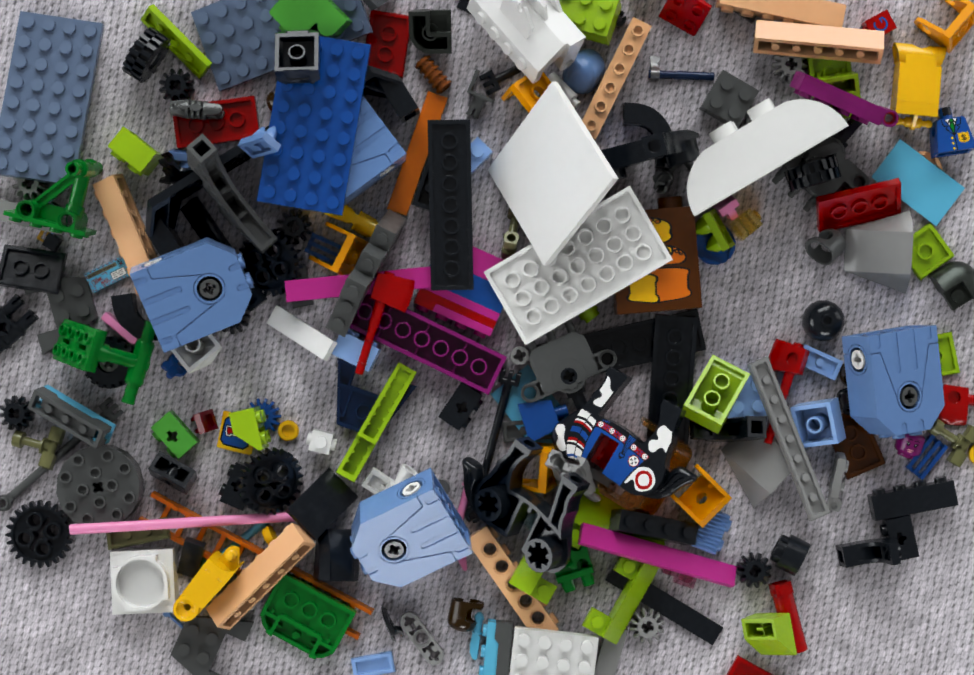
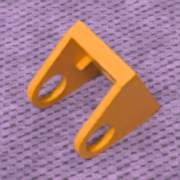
M944 0L959 13L946 30L920 17H917L914 23L940 47H947L946 52L950 54L974 25V3L969 0Z
M544 72L540 80L534 84L524 76L513 83L501 99L505 102L515 95L529 113L551 81ZM534 90L540 94V97L535 95Z
M326 221V226L347 237L332 266L309 255L308 259L339 275H348L355 268L362 250L369 242Z
M536 442L543 447L542 452L538 454L540 455L539 479L523 478L522 487L533 492L546 494L557 486L552 469L545 466L548 455L554 447L553 443Z
M696 464L694 467L701 476L679 498L674 494L670 497L703 528L732 497L701 466ZM707 496V500L700 504V500Z

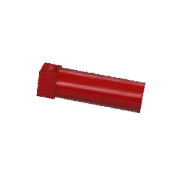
M784 579L768 584L771 596H773L776 613H790L797 653L806 651L808 648L793 595L794 591L791 581Z

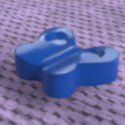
M171 354L167 361L161 364V368L166 371L168 379H172L174 376L182 377L187 373L186 369L178 364L179 360L174 354Z

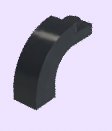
M624 102L622 126L642 127L651 135L661 132H672L665 118L655 109L640 103ZM666 158L655 159V168H664L665 164H667Z
M136 294L111 296L113 311L120 325L133 336L141 338L145 319L138 311ZM156 334L153 341H159Z
M745 416L727 419L719 434L690 420V439L738 442L767 438L766 417Z
M895 538L868 539L836 545L839 566L845 568L869 563L901 564L902 551L898 544V539Z

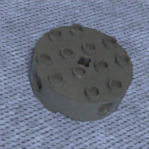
M103 445L97 449L90 446L76 451L64 462L57 476L56 494L62 510L72 521L78 524L125 521L137 510L144 495V479L139 464L127 451L114 445ZM101 482H102V483H103V485H102V488H103V489H102V490H99V489H98V488H99L98 483H101Z

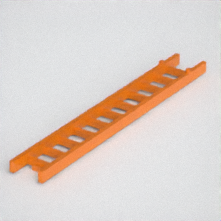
M155 490L150 495V497L166 505L160 518L167 517L171 508L184 514V518L203 517ZM140 516L138 520H148V519L145 518V517H143V516ZM221 526L202 527L196 540L202 541L208 528L221 534L213 552L210 553L205 550L203 557L206 559L216 550L220 551L226 538L240 545V557L245 548L256 554L264 551L259 546ZM179 528L176 533L170 531V539L183 546L185 539L180 536L185 528ZM294 566L290 570L291 573L295 574L294 577L298 579L301 577L312 583L314 588L317 589L319 587L332 594L331 597L342 599L350 604L349 607L353 609L356 607L369 615L372 614L374 608L322 580L313 578L311 574ZM239 569L235 574L239 576L242 569ZM350 627L345 632V634L358 640L361 634Z

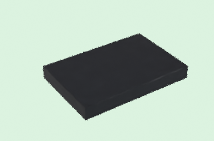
M5 244L0 261V286L58 295L67 254Z
M329 467L285 511L315 541L358 496Z

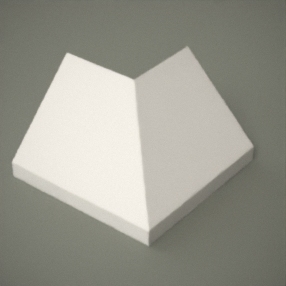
M213 333L183 346L180 345V347L171 350V352L186 371L191 374L212 364L222 346Z

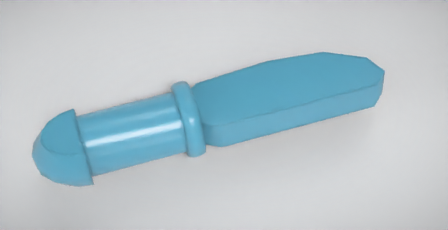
M477 612L474 616L477 624L472 631L470 642V655L474 660L478 659L480 635H482L484 615L481 612Z

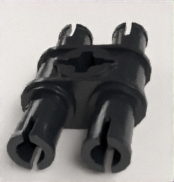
M17 294L4 306L0 305V354L5 349H11L12 345L21 336H25L26 330L39 319L31 309L18 321L12 319V314L25 304L24 300H20L21 297ZM1 323L7 324L5 327L7 331H1L3 328Z

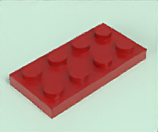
M255 96L209 102L222 105L225 116L221 120H198L173 116L177 149L186 148L202 133L212 144L240 141L242 138L252 136L260 129Z
M899 178L816 197L819 233L828 228L840 229L900 214L901 182Z

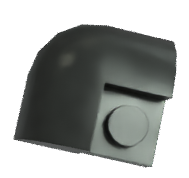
M418 9L408 12L410 40L417 49L428 54H452L451 9Z
M953 261L928 275L951 310H955L971 299H974V269L969 264Z

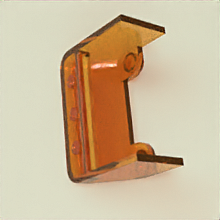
M642 416L640 419L642 425L655 432L658 425ZM678 439L672 453L669 472L678 466L686 468L692 458L690 446ZM600 482L597 485L600 494L629 511L654 515L665 499H651L642 495H633L627 491L619 495Z

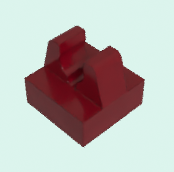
M213 409L194 414L191 418V422L195 421L197 426L194 432L199 433V435L218 429Z

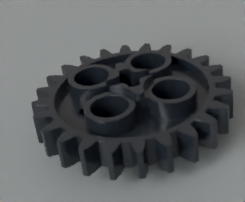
M276 229L271 231L278 238L273 244L277 247V254L273 251V245L262 254L249 240L243 241L242 243L245 247L239 248V251L243 253L242 256L247 270L262 292L264 291V295L272 294L273 297L286 293L284 281L296 280L295 278L301 277L302 275L298 270L304 268L298 264L303 258L297 256L301 249H294L297 242L290 243L291 236L284 238V231L277 234ZM256 252L259 254L260 260H257L255 256ZM281 264L285 267V273L281 270ZM263 272L267 273L268 280L264 278Z
M273 447L272 451L265 448L264 454L258 450V457L255 458L251 455L252 462H244L247 468L240 469V472L244 475L237 478L242 482V484L237 486L242 491L238 495L243 498L242 502L248 505V508L252 511L254 510L258 514L262 512L265 515H268L270 511L275 515L277 508L283 512V505L289 507V500H296L294 494L301 492L297 489V486L303 485L298 480L303 477V474L298 472L302 467L297 464L298 460L291 453L282 448L279 450Z
M38 500L36 506L35 502L31 501L29 502V507L24 504L21 506L22 511L19 509L14 511L17 517L12 516L9 518L13 524L6 526L8 529H11V532L5 534V536L11 537L7 544H13L14 546L10 552H18L15 559L23 557L22 564L30 561V567H34L37 563L38 567L42 568L45 562L46 566L50 567L52 566V561L57 564L60 562L59 557H66L64 551H71L67 544L74 543V540L69 538L71 536L69 534V524L74 523L67 522L70 517H64L63 514L65 512L63 510L58 511L59 504L51 507V501H47L44 505L42 500ZM34 514L40 517L39 525H36L32 520ZM49 517V518H50V521H49V523L45 526V528L43 529V527H44V525H45V523H46V521H47V518ZM52 525L58 527L59 532L57 535L51 532ZM43 529V531H42V533H41V534L43 535V537H41V538H39V539L37 540V538H38V536H39V533H38L37 531ZM23 533L29 534V543L23 541ZM37 540L34 550H31L32 544ZM42 543L47 544L49 548L48 553L41 551L40 546Z

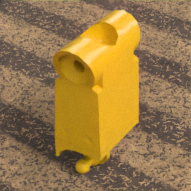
M893 43L892 53L895 66L890 109L895 110L898 114L910 115L904 119L899 118L896 125L900 124L904 127H909V130L932 127V121H923L921 118H918V115L938 117L941 65L945 58L947 47L928 46L926 48H919L913 44Z
M229 546L223 554L216 550L207 559L173 605V612L178 620L187 622L194 619L240 569L244 561L240 563V548L238 546Z

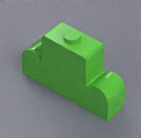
M279 0L269 12L280 24L279 29L281 31H316L318 29L320 34L331 38L341 35L353 22L332 0Z

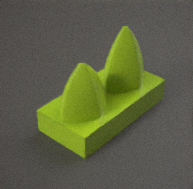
M715 208L702 215L703 217L695 224L697 235L713 234L707 242V250L724 252L735 245Z

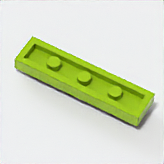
M154 4L149 6L141 21L148 28L153 27L169 38L171 44L168 48L199 79L207 73L212 62Z

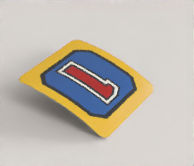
M223 411L217 447L251 455L253 446L233 434L229 417L231 412Z

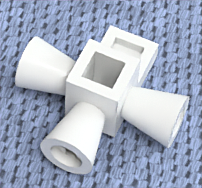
M402 464L396 479L393 480L373 467L362 481L361 486L373 494H377L414 475L416 477L418 473L412 467Z

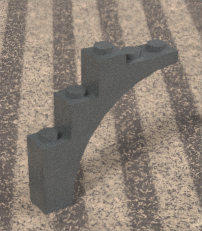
M202 133L186 147L188 166L203 180L204 190L218 203L219 212L232 226H235L263 254L278 238L243 198L226 172L219 157L218 149Z
M389 209L378 222L369 243L362 250L355 268L345 281L339 295L340 297L326 325L327 329L343 337L346 336L374 278L394 243L399 238L408 218Z

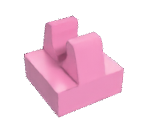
M730 196L714 205L713 209H716L718 215L722 217L726 215L728 219L733 221L739 217L735 208L740 204L736 198Z

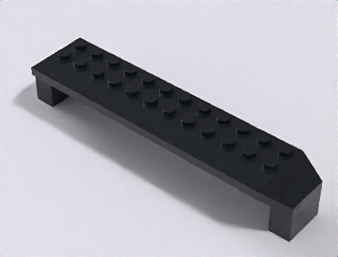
M368 65L364 94L387 99L402 124L420 113L418 106L399 75ZM237 145L219 156L227 173L251 159ZM195 172L158 193L147 202L145 232L160 256L185 246L175 231L181 202L203 188V180Z

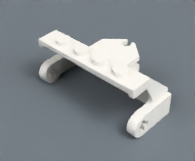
M469 0L467 10L473 15L476 22L488 32L490 38L495 40L502 48L504 54L510 57L516 67L533 84L540 80L543 71L554 61V64L560 71L567 69L575 61L586 38L562 11L559 0Z

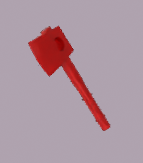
M384 271V274L377 273L369 297L376 301L357 362L356 374L363 376L385 305L405 313L413 295L414 280L394 276V273Z
M776 339L768 358L774 372L784 373L780 388L786 400L794 375H803L810 351L804 349V345L794 342L791 344ZM769 423L766 431L767 438L764 439V443L772 445L775 434Z
M943 384L945 406L938 419L946 425L965 426L968 405L974 406V395L969 394V388Z

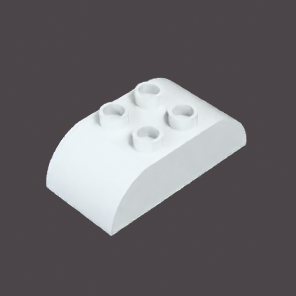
M770 98L760 102L746 111L752 122L738 129L734 121H729L709 133L714 144L706 148L698 156L688 176L687 197L694 217L849 125L838 112L818 101L797 99L786 101L775 107Z

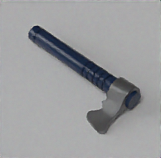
M653 55L649 56L650 70H648V78L650 80L664 78L714 81V72L660 70L658 62L661 61V58Z

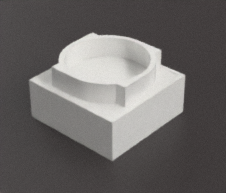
M177 546L126 548L110 551L112 615L173 612V605L179 598Z

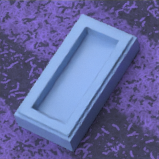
M392 651L351 658L353 675H382L396 671Z

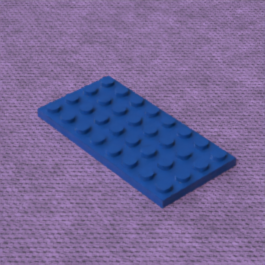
M319 36L320 80L313 84L290 83L286 85L279 81L276 83L269 128L272 126L276 127V141L281 144L278 152L264 156L257 201L343 216L371 45Z

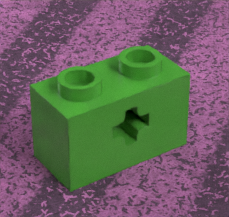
M173 410L167 412L151 427L154 431L152 433L154 438L159 442H164L167 446V452L173 458H182L200 442ZM170 432H177L178 435L176 436V438L178 440H171L170 437L172 436V434Z

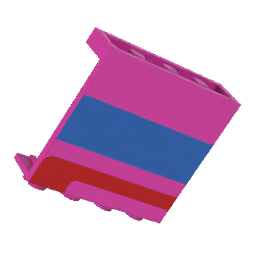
M473 247L474 290L431 291V288L419 289L413 303L418 304L416 308L428 313L429 310L436 312L435 317L447 322L448 318L456 321L454 325L466 330L467 327L474 329L473 334L485 339L486 335L490 337L503 306L486 278L484 271L503 261V259Z

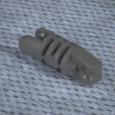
M175 100L170 102L169 113L173 116L198 120H221L225 116L222 105L218 103L196 100Z

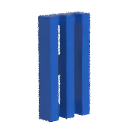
M312 233L304 252L333 264L334 260L310 249L313 246L336 257L338 253L315 243L314 240L316 238L338 249H341L342 245Z
M930 434L925 440L921 454L910 459L905 467L923 480L948 449V446ZM933 441L934 445L914 469L912 466ZM940 446L941 448L939 449V451L936 453V455L932 458V460L928 463V465L920 474L919 471L921 470V468L928 461V459L935 452V450Z

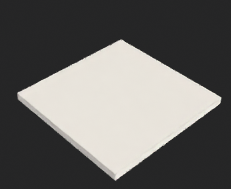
M555 81L550 83L488 169L543 265H550L619 179L561 86Z

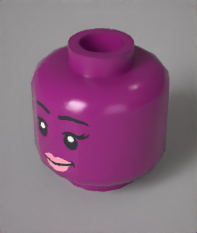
M905 434V438L896 439L894 447L897 450V454L909 459L919 456L925 443V437L923 435L909 436V434Z

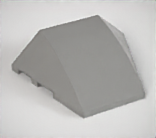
M911 210L847 228L845 231L844 271L906 294L912 269L914 231Z
M774 436L772 445L764 443V439L728 442L721 450L753 508L770 496L790 474L776 436Z

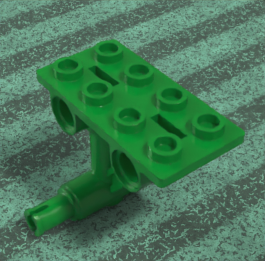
M75 159L67 163L65 166L67 175L36 199L22 200L17 204L16 209L4 210L3 215L9 216L10 221L19 223L22 221L30 222L29 225L32 227H50L49 231L60 234L62 232L70 233V236L73 238L83 239V237L89 238L91 235H96L97 230L86 228L88 217L84 212L85 207L83 206L89 180L102 172V164L94 159ZM72 186L69 203H66L65 208L49 204Z
M64 319L59 327L58 341L52 350L53 359L92 373H96L99 362H110L128 367L125 377L127 385L121 402L135 405L138 389L144 384L155 347L153 342L155 332L151 322L145 320L141 338L136 340L133 353L105 344L108 332Z

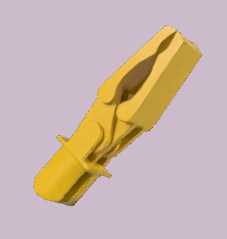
M348 205L344 206L343 216L324 213L342 222L352 223L351 229L365 237H371L378 224L375 218L363 211L357 215Z

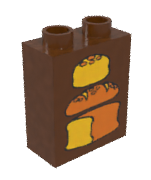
M682 196L657 198L658 209L645 210L673 260L613 295L615 315L702 308L695 217L690 206L683 207Z

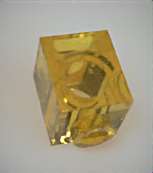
M749 208L728 224V226L738 239L743 241L763 225L760 221L762 217L755 209L752 211Z

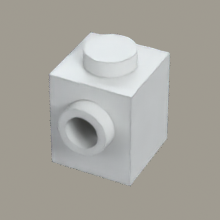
M315 428L312 433H308L306 445H309V451L329 455L331 451H335L338 439L334 438L335 433Z

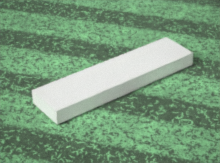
M276 305L267 321L268 325L325 361H328L337 345V342Z

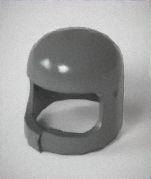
M833 228L824 229L820 232L819 237L809 238L805 243L807 254L821 265H830L846 248L845 237L840 231ZM813 242L819 243L815 249L811 247ZM820 244L824 245L830 252L822 250Z

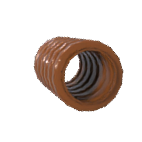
M426 55L416 63L415 68L420 69L419 73L424 74V79H428V83L432 84V88L437 90L436 93L441 94L451 86L452 82L447 80L448 77L443 75L442 70L439 71L438 65H434L435 61L430 60V55Z

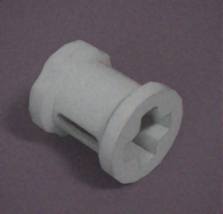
M522 346L513 348L510 354L512 362L517 365L525 364L529 359L528 350ZM516 350L525 352L526 356L523 357V361L519 362L518 359H514V355L517 354Z

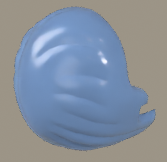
M593 49L579 51L575 61L567 69L563 70V81L577 94L591 93L605 73L603 58Z

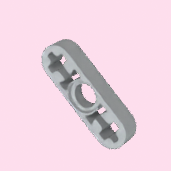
M412 611L405 612L400 619L402 629L429 664L437 665L441 663L444 657V651L416 613ZM407 616L415 619L413 624L416 628L418 625L422 627L417 629L413 635L410 633V631H413L412 626L404 624L406 622L405 617ZM424 632L428 636V641L421 644L416 640V635ZM431 642H433L434 645H431V648L434 652H440L438 654L439 659H430L431 652L429 651V649L427 648L426 651H424L422 648L427 647Z

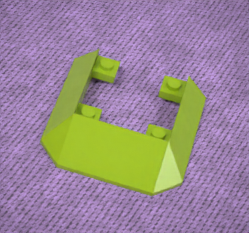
M596 488L594 493L601 497L599 502H593L583 494L573 524L571 546L576 549L580 548L581 545H578L580 526L583 522L609 530L612 510L637 511ZM629 535L665 546L664 541ZM525 556L522 557L508 582L546 605L557 586L541 577L543 572L533 571L526 563ZM620 556L613 570L628 578L626 585L608 616L591 607L582 626L617 645L660 567Z

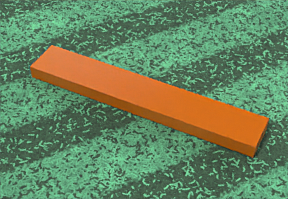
M428 91L406 152V162L402 164L387 210L390 209L407 216L428 157V120H441L448 100L447 97Z

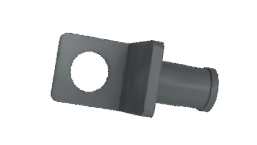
M476 69L467 90L468 93L472 94L473 99L466 112L467 115L472 116L474 109H476L473 115L476 119H479L485 102L494 103L495 101L491 97L472 90L480 73L478 69Z

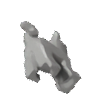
M552 449L545 462V466L552 469L557 487L563 474L576 472L590 483L589 488L584 493L585 497L593 502H599L601 497L594 493L596 492V487L588 460L577 456L576 460L580 462L579 464L568 462L563 457L562 452Z

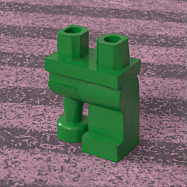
M581 545L579 549L571 546L569 563L563 570L555 573L558 584L561 583L565 593L576 590L573 579L581 577L584 587L594 584V567L588 547Z

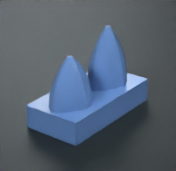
M263 126L252 136L242 138L237 146L254 159L278 152L281 144L276 141V127L272 126L265 131Z

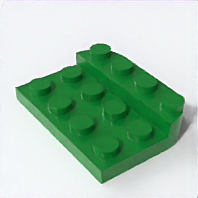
M287 573L274 586L260 616L266 630L265 632L269 636L275 635L309 654V658L316 659L327 657L335 652L357 611Z

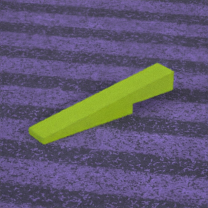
M398 362L338 467L337 474L355 483L415 377L416 371Z

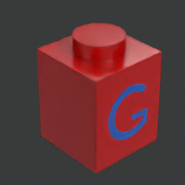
M888 10L877 14L861 24L862 29L884 31V36L897 28Z

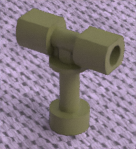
M510 208L507 217L511 221L509 231L503 235L502 259H506L516 253L518 241L520 240L517 233L519 222Z
M937 418L932 428L927 430V432L933 436L941 435L951 442L950 446L953 450L946 460L957 467H961L968 456L965 452L970 444H974V426L968 425L963 434L954 435L945 429V423Z
M52 426L48 438L44 437L40 441L26 437V432L16 430L11 444L18 448L26 445L39 449V453L42 455L38 466L53 471L57 456L54 454L58 444L62 445L66 431Z

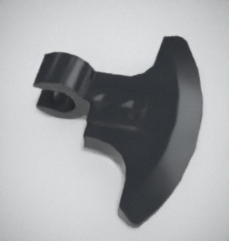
M170 152L161 154L164 158L158 160L165 174L164 177L160 178V183L172 185L194 172L190 167L182 168L176 164Z
M382 606L381 610L385 625L391 639L396 642L394 635L400 633L403 638V630L400 626L394 625L387 609Z

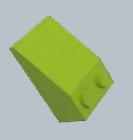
M712 354L683 405V409L686 410L684 417L719 434L750 373Z

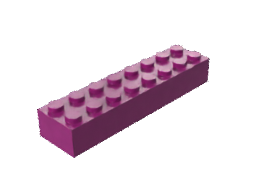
M366 294L350 326L351 329L364 335L367 334L369 320L376 301L369 298L370 294ZM385 305L374 340L488 395L507 358L416 312L407 309L404 313Z

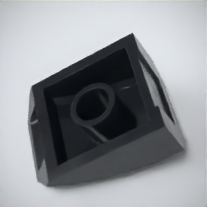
M286 30L275 33L274 72L276 81L287 85L290 83L313 84L320 80L319 31Z
M326 529L316 539L313 578L329 582L358 581L359 560L358 558L354 559L350 552L352 547L350 541L351 529Z

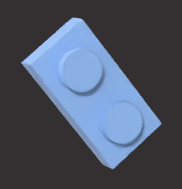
M804 344L803 348L810 351L805 368L835 380L844 361Z

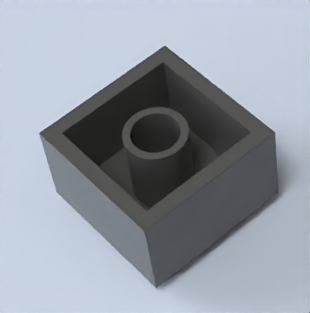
M722 70L699 109L724 124L734 121L738 128L759 90Z

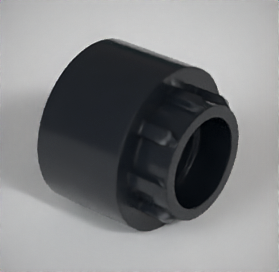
M792 534L789 537L781 535L772 550L770 559L776 562L775 567L795 576L809 551L810 544Z

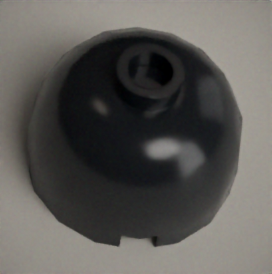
M819 300L811 303L805 309L802 317V326L805 333L817 341H830L836 338L842 332L845 325V317L842 310L835 303L828 300Z

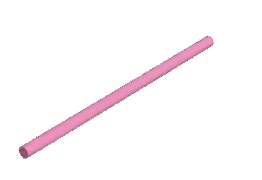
M276 512L275 515L272 513L268 515L263 513L69 524V534L78 535L296 521L287 512Z

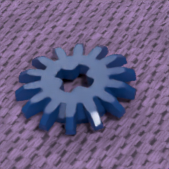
M265 398L263 403L260 402V399H256L257 405H254L252 402L249 403L251 407L260 406L261 410L264 409L265 414L268 415V419L264 422L265 430L271 429L273 432L276 431L273 425H280L276 418H281V415H276V411L280 410L279 407L275 409L272 407L275 402L272 401L268 405V399Z

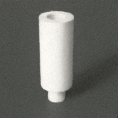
M555 72L551 73L548 76L551 82H558L575 109L578 108L581 104L577 99L578 95Z

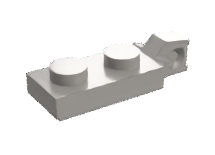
M836 452L826 502L830 511L839 512L842 505L839 493L844 491L845 480H842L844 472L847 473L849 467V460L846 459L843 452Z

